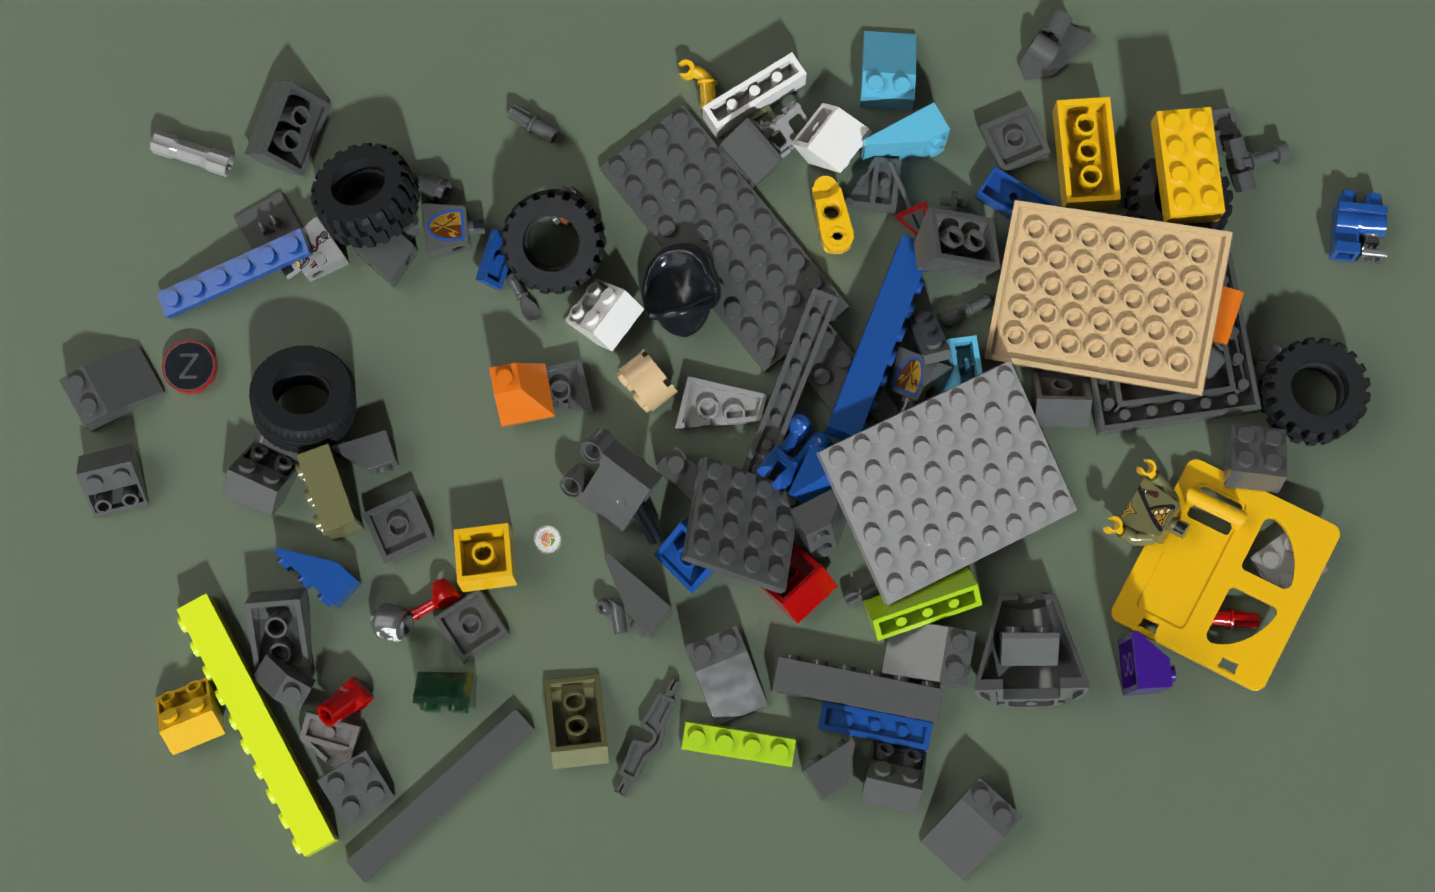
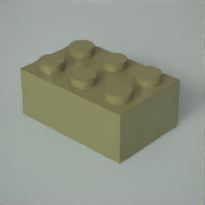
M329 444L298 454L299 463L295 465L300 480H304L308 489L304 490L308 504L312 505L314 510H316L317 515H314L313 519L318 531H321L323 535H327L334 541L363 530L364 527L340 459L334 449Z

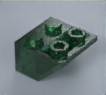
M418 671L413 704L419 706L420 710L429 713H440L441 708H448V711H452L451 713H468L469 708L476 709L477 675L475 673Z

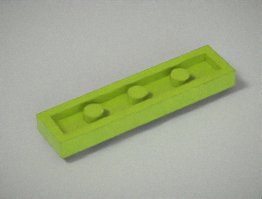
M686 720L681 749L792 767L796 738Z

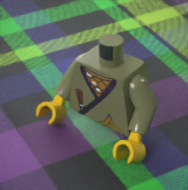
M1143 459L1148 464V471L1145 472L1141 467H1137L1136 471L1140 475L1148 476V480L1143 479L1121 518L1117 516L1107 518V520L1113 522L1114 528L1106 526L1103 527V531L1106 534L1116 533L1117 537L1133 546H1147L1155 543L1163 544L1169 533L1183 539L1190 528V524L1178 519L1181 514L1179 497L1170 482L1159 471H1156L1155 462Z

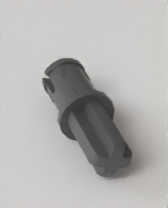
M513 105L508 112L507 117L526 128L527 133L533 132L549 143H553L559 133L557 127L555 128L540 119L539 114L533 115L518 105Z

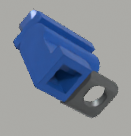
M1342 190L1339 194L1337 205L1332 210L1329 260L1353 262L1355 260L1358 262L1381 264L1386 259V251L1376 250V247L1379 245V239L1384 237L1387 229L1386 215L1388 214V206H1383L1380 193H1367L1364 197V203H1356V192ZM1359 237L1364 238L1362 245L1359 243Z

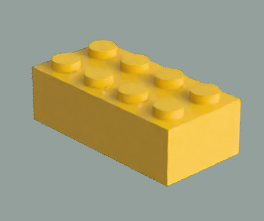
M1110 97L1057 100L1052 110L1062 207L1086 211L1116 209L1121 200Z
M1211 107L1157 111L1151 121V130L1163 222L1189 224L1218 221L1225 213Z

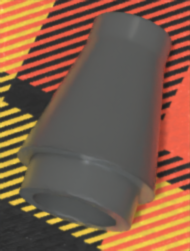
M420 172L413 174L420 192L435 203L447 201L452 191V184L446 178Z

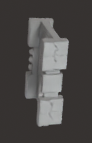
M792 101L781 110L783 114L773 119L772 123L767 121L761 126L764 131L763 136L767 140L776 130H779L785 138V143L779 147L782 152V158L791 152L790 149H794L791 143L800 133V131L794 133L789 125V120L795 115L800 114L805 124L809 121L802 111L800 104Z

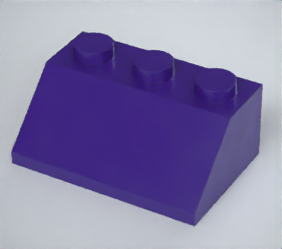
M1137 631L1131 632L1117 640L1123 696L1156 694L1173 687L1172 682L1176 681L1175 666L1170 665V658Z

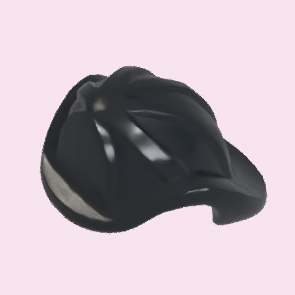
M688 243L673 244L658 251L647 264L642 281L643 306L649 320H657L669 333L679 337H689L695 334L705 324L710 309L717 306L720 301V281L713 262L704 250Z

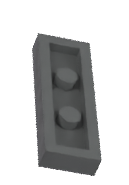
M921 311L908 319L910 330L925 365L952 359L950 347L934 311Z

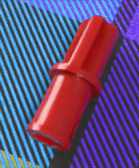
M1233 608L1218 610L1211 626L1227 627L1228 630H1232L1233 627L1258 629L1260 617L1258 613L1234 611Z

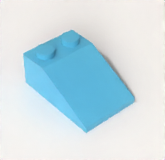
M864 31L859 107L912 111L915 100L917 34Z
M932 103L864 139L860 157L863 161H872L874 157L901 160L923 159L928 155L935 157L944 151L950 128L936 104Z

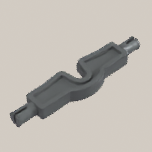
M670 678L664 693L657 694L651 708L640 724L643 729L652 734L653 738L650 742H644L637 738L631 741L626 758L619 770V774L622 777L614 792L618 794L620 792V795L625 797L631 782L638 780L648 758L656 754L662 746L665 737V724L676 704L673 697L681 683L675 682V680Z

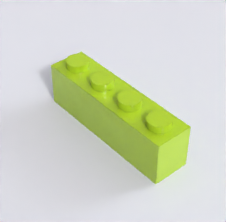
M968 566L889 605L884 604L881 595L863 601L868 622L877 641L982 605L978 583Z

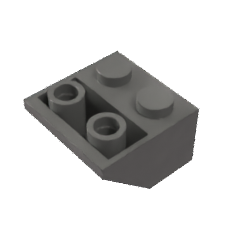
M747 117L719 145L717 150L754 189L776 170L783 158L780 148L763 136L764 131L756 121L751 122Z
M253 442L227 469L222 494L272 516L284 503L298 475L295 465L299 462Z
M133 443L78 457L76 475L95 518L149 504L141 463Z
M1005 626L1006 631H999V658L1001 666H1058L1060 633L1053 631V626H1034V631H1024V626Z
M843 738L828 748L830 754L824 758L818 754L805 763L807 769L802 773L820 801L847 784L855 748L853 740L846 743Z
M872 740L860 802L915 814L923 789L927 753Z

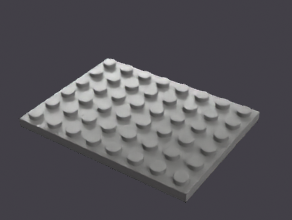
M1011 361L998 365L816 452L885 605H889L1077 511Z

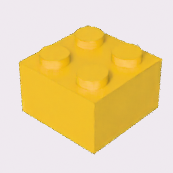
M509 523L453 530L457 583L462 592L518 585L514 536Z

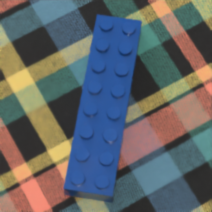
M995 166L975 197L1010 220L1015 200L1059 206Z

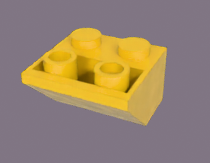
M206 677L192 681L188 685L176 690L167 691L155 698L159 733L172 755L226 734L221 709L212 685Z

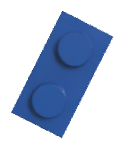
M491 230L475 280L495 290H502L508 272L504 263L506 261L505 255L501 254L502 238H500V230Z

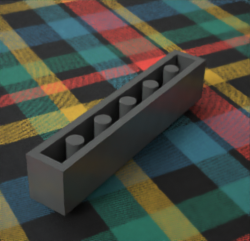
M785 653L784 658L778 657L772 692L932 722L933 724L938 723L944 689L937 688V683L921 681V685L910 683L911 678L894 675V679L884 678L882 672L867 670L866 674L855 672L856 667L839 664V669L828 667L827 661L812 659L811 663L800 661L801 656Z

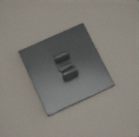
M281 192L234 218L252 249L299 228L302 229Z

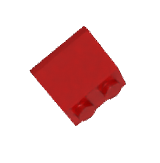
M793 544L786 591L780 594L762 587L760 588L786 615L798 624L838 586L821 564L796 544Z

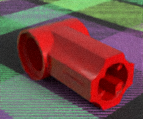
M354 676L343 684L336 694L319 705L317 708L319 719L325 725L333 727L351 713H358L374 699V696Z

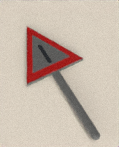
M889 161L888 166L908 209L893 216L917 236L928 209V200L913 206L893 162Z

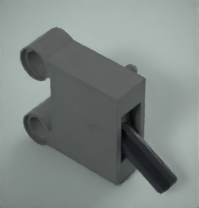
M603 428L597 429L581 445L580 451L586 461L594 464L600 463V466L595 474H593L587 465L582 463L576 464L560 480L561 491L566 496L575 498L621 534L636 520L651 545L658 543L663 539V536L644 504L663 475L648 465L645 459L639 458L615 440L610 431Z

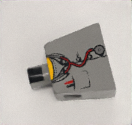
M316 216L302 228L305 231L313 255L281 270L288 280L302 271L309 282H312L347 266L349 263Z

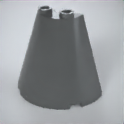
M1010 592L999 596L975 682L976 695L985 702L994 699L997 700V706L1017 709L1054 707L1065 704L1066 698L1073 696V700H1077L1083 697L1089 691V681L1056 595L1048 594L1047 592H1035L1031 598H1022L1021 594ZM1005 626H1024V631H1034V626H1053V631L1060 633L1058 666H1001L999 658V631H1006Z

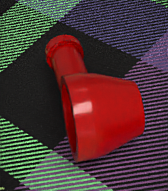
M447 578L435 581L431 585L432 598L415 608L409 609L413 619L418 621L420 617L436 608L442 609L451 606L461 597L458 589Z

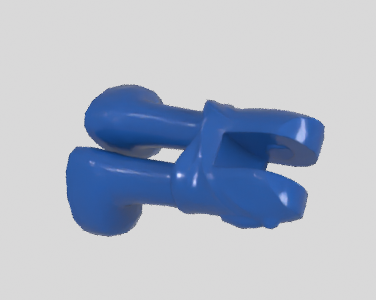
M795 414L792 417L786 439L780 446L776 445L757 469V474L761 477H765L771 472L774 466L782 472L772 483V487L776 491L786 489L787 486L793 483L795 475L799 472L811 444L823 448L833 445L829 436L822 432H817L810 437L794 458L788 456L812 432L813 426L811 421L802 414Z

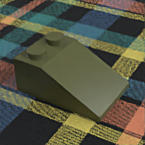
M600 674L544 680L553 769L609 763Z

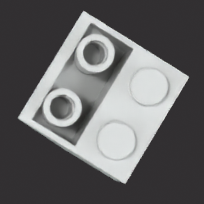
M822 103L791 144L808 164L841 173L849 165L852 157L863 146L864 139L868 138L872 131L840 107Z
M596 278L587 287L585 294L578 303L571 308L565 321L597 345L613 351L643 312L644 308L626 290Z

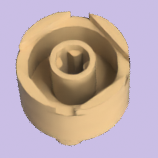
M645 349L619 368L620 372L616 374L617 378L630 392L633 390L636 392L632 397L646 413L650 410L653 412L678 392Z

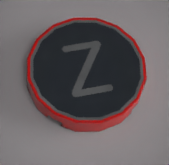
M195 340L180 341L170 347L162 363L163 377L167 383L178 392L185 394H194L205 390L216 378L218 369L216 357L210 348Z

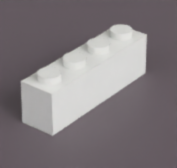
M791 52L703 106V119L715 137L719 138L725 132L740 125L746 117L768 105L775 104L806 85L807 73Z

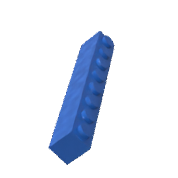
M902 235L824 434L844 440L869 427V424L865 423L868 413L874 414L879 401L874 397L878 389L883 390L888 378L884 371L886 366L891 367L895 360L897 351L893 350L896 341L901 343L906 331V327L902 326L905 318H911L916 305L912 303L914 294L919 296L925 280L920 279L924 270L917 269L914 249L915 239Z

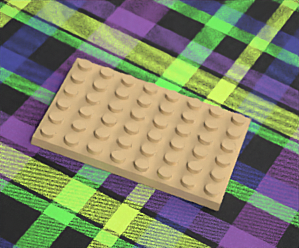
M1015 200L984 359L1001 363L1011 361L1013 365L1203 396L1233 232Z

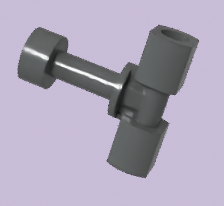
M1243 136L1223 141L1227 159H1233L1236 173L1232 174L1236 193L1256 188L1253 171L1257 169L1258 164L1271 160L1279 164L1290 159V149L1284 140L1272 143L1270 150L1253 154L1250 150L1247 151Z

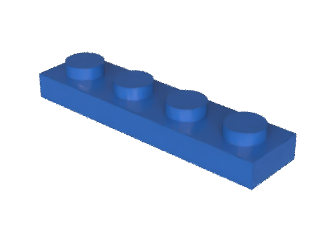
M826 701L822 702L818 723L819 730L925 751L929 749L933 726L932 722Z

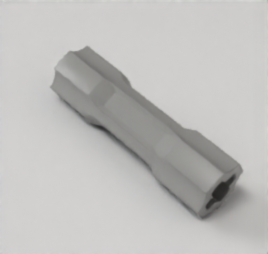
M157 130L154 133L150 143V150L154 154L169 159H177L224 177L231 173L235 157L231 153L216 148H208L161 130Z

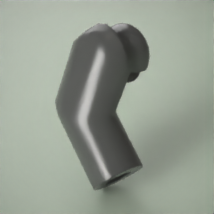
M610 598L598 600L596 610L612 620L614 634L628 632L624 607Z

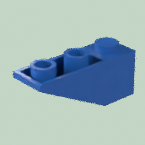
M280 548L274 550L280 556L277 561L288 571L291 568L295 569L300 574L297 579L305 587L310 589L314 586L320 592L317 597L328 607L334 604L340 608L361 585L354 576L335 561Z

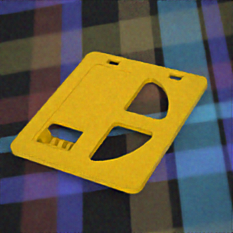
M1194 459L1187 463L1174 488L1181 506V514L1178 519L1190 524L1186 536L1181 539L1169 533L1163 544L1155 543L1143 547L1112 607L1111 616L1115 622L1135 632L1138 631L1144 637L1251 691H1259L1266 685L1340 538V531L1336 525L1268 492L1224 487V471L1204 461ZM1206 488L1239 504L1242 509L1240 510L1200 489ZM1194 505L1231 523L1232 529L1230 533L1224 535L1190 518L1187 515L1189 509ZM1267 519L1275 520L1283 528L1291 544L1294 572L1292 584L1287 589H1282L1242 568L1246 555L1263 522ZM1231 588L1240 590L1275 609V618L1264 629L1250 638L1232 644H1215L1207 639V632ZM1143 618L1159 625L1156 633L1139 626ZM1222 658L1238 665L1235 674L1218 665Z

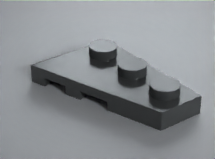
M581 359L546 366L554 409L593 412Z

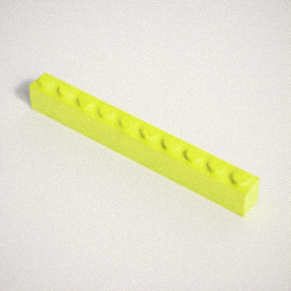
M206 593L176 609L180 616L177 618V622L184 633H189L192 642L189 644L195 656H201L205 664L202 670L209 681H214L218 689L214 692L219 703L222 706L226 704L230 712L227 716L229 723L234 730L239 729L243 737L240 740L241 746L247 755L251 754L256 763L253 764V769L260 780L264 778L269 787L265 790L272 804L277 803L281 811L278 814L279 819L285 829L290 828L294 836L291 842L297 853H303L305 857H310L338 841L339 838L262 690L252 678L254 675L214 598Z

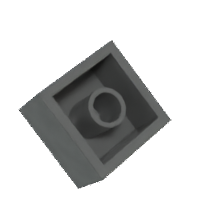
M1231 423L1224 438V487L1279 493L1287 478L1286 430Z

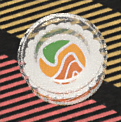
M550 525L538 528L533 538L536 548L546 554L557 551L562 541L559 531Z

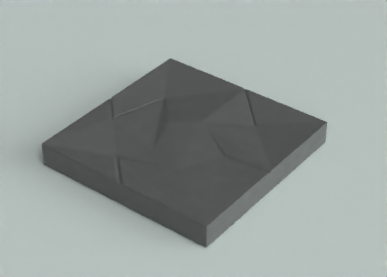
M1230 253L1224 286L1239 290L1232 253ZM1240 305L1228 344H1220L1224 348L1221 353L1225 357V363L1211 379L1206 378L1203 396L1088 377L1097 436L1258 413L1262 408L1242 305Z

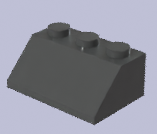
M289 80L273 81L245 154L266 166L303 177L331 104Z
M929 207L914 242L918 270L980 280L1001 268L994 218L936 207Z

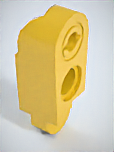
M821 176L815 181L814 187H812L820 243L823 250L828 254H842L851 249L854 231L839 183L830 176ZM833 209L838 213V216L828 218L824 212ZM839 233L842 235V239L835 240L833 235Z

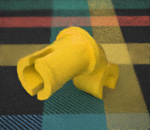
M687 59L678 63L681 68L689 67L691 69L687 73H679L682 79L689 81L695 78L698 80L697 85L700 86V109L716 99L718 81L707 70L694 65L692 61Z

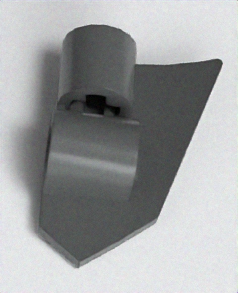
M1052 9L1041 30L1036 33L1018 64L1024 80L1055 75L1095 37V34L1071 25L1072 18L1066 12Z

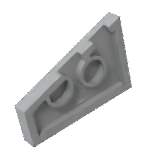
M688 376L675 430L760 423L767 394Z

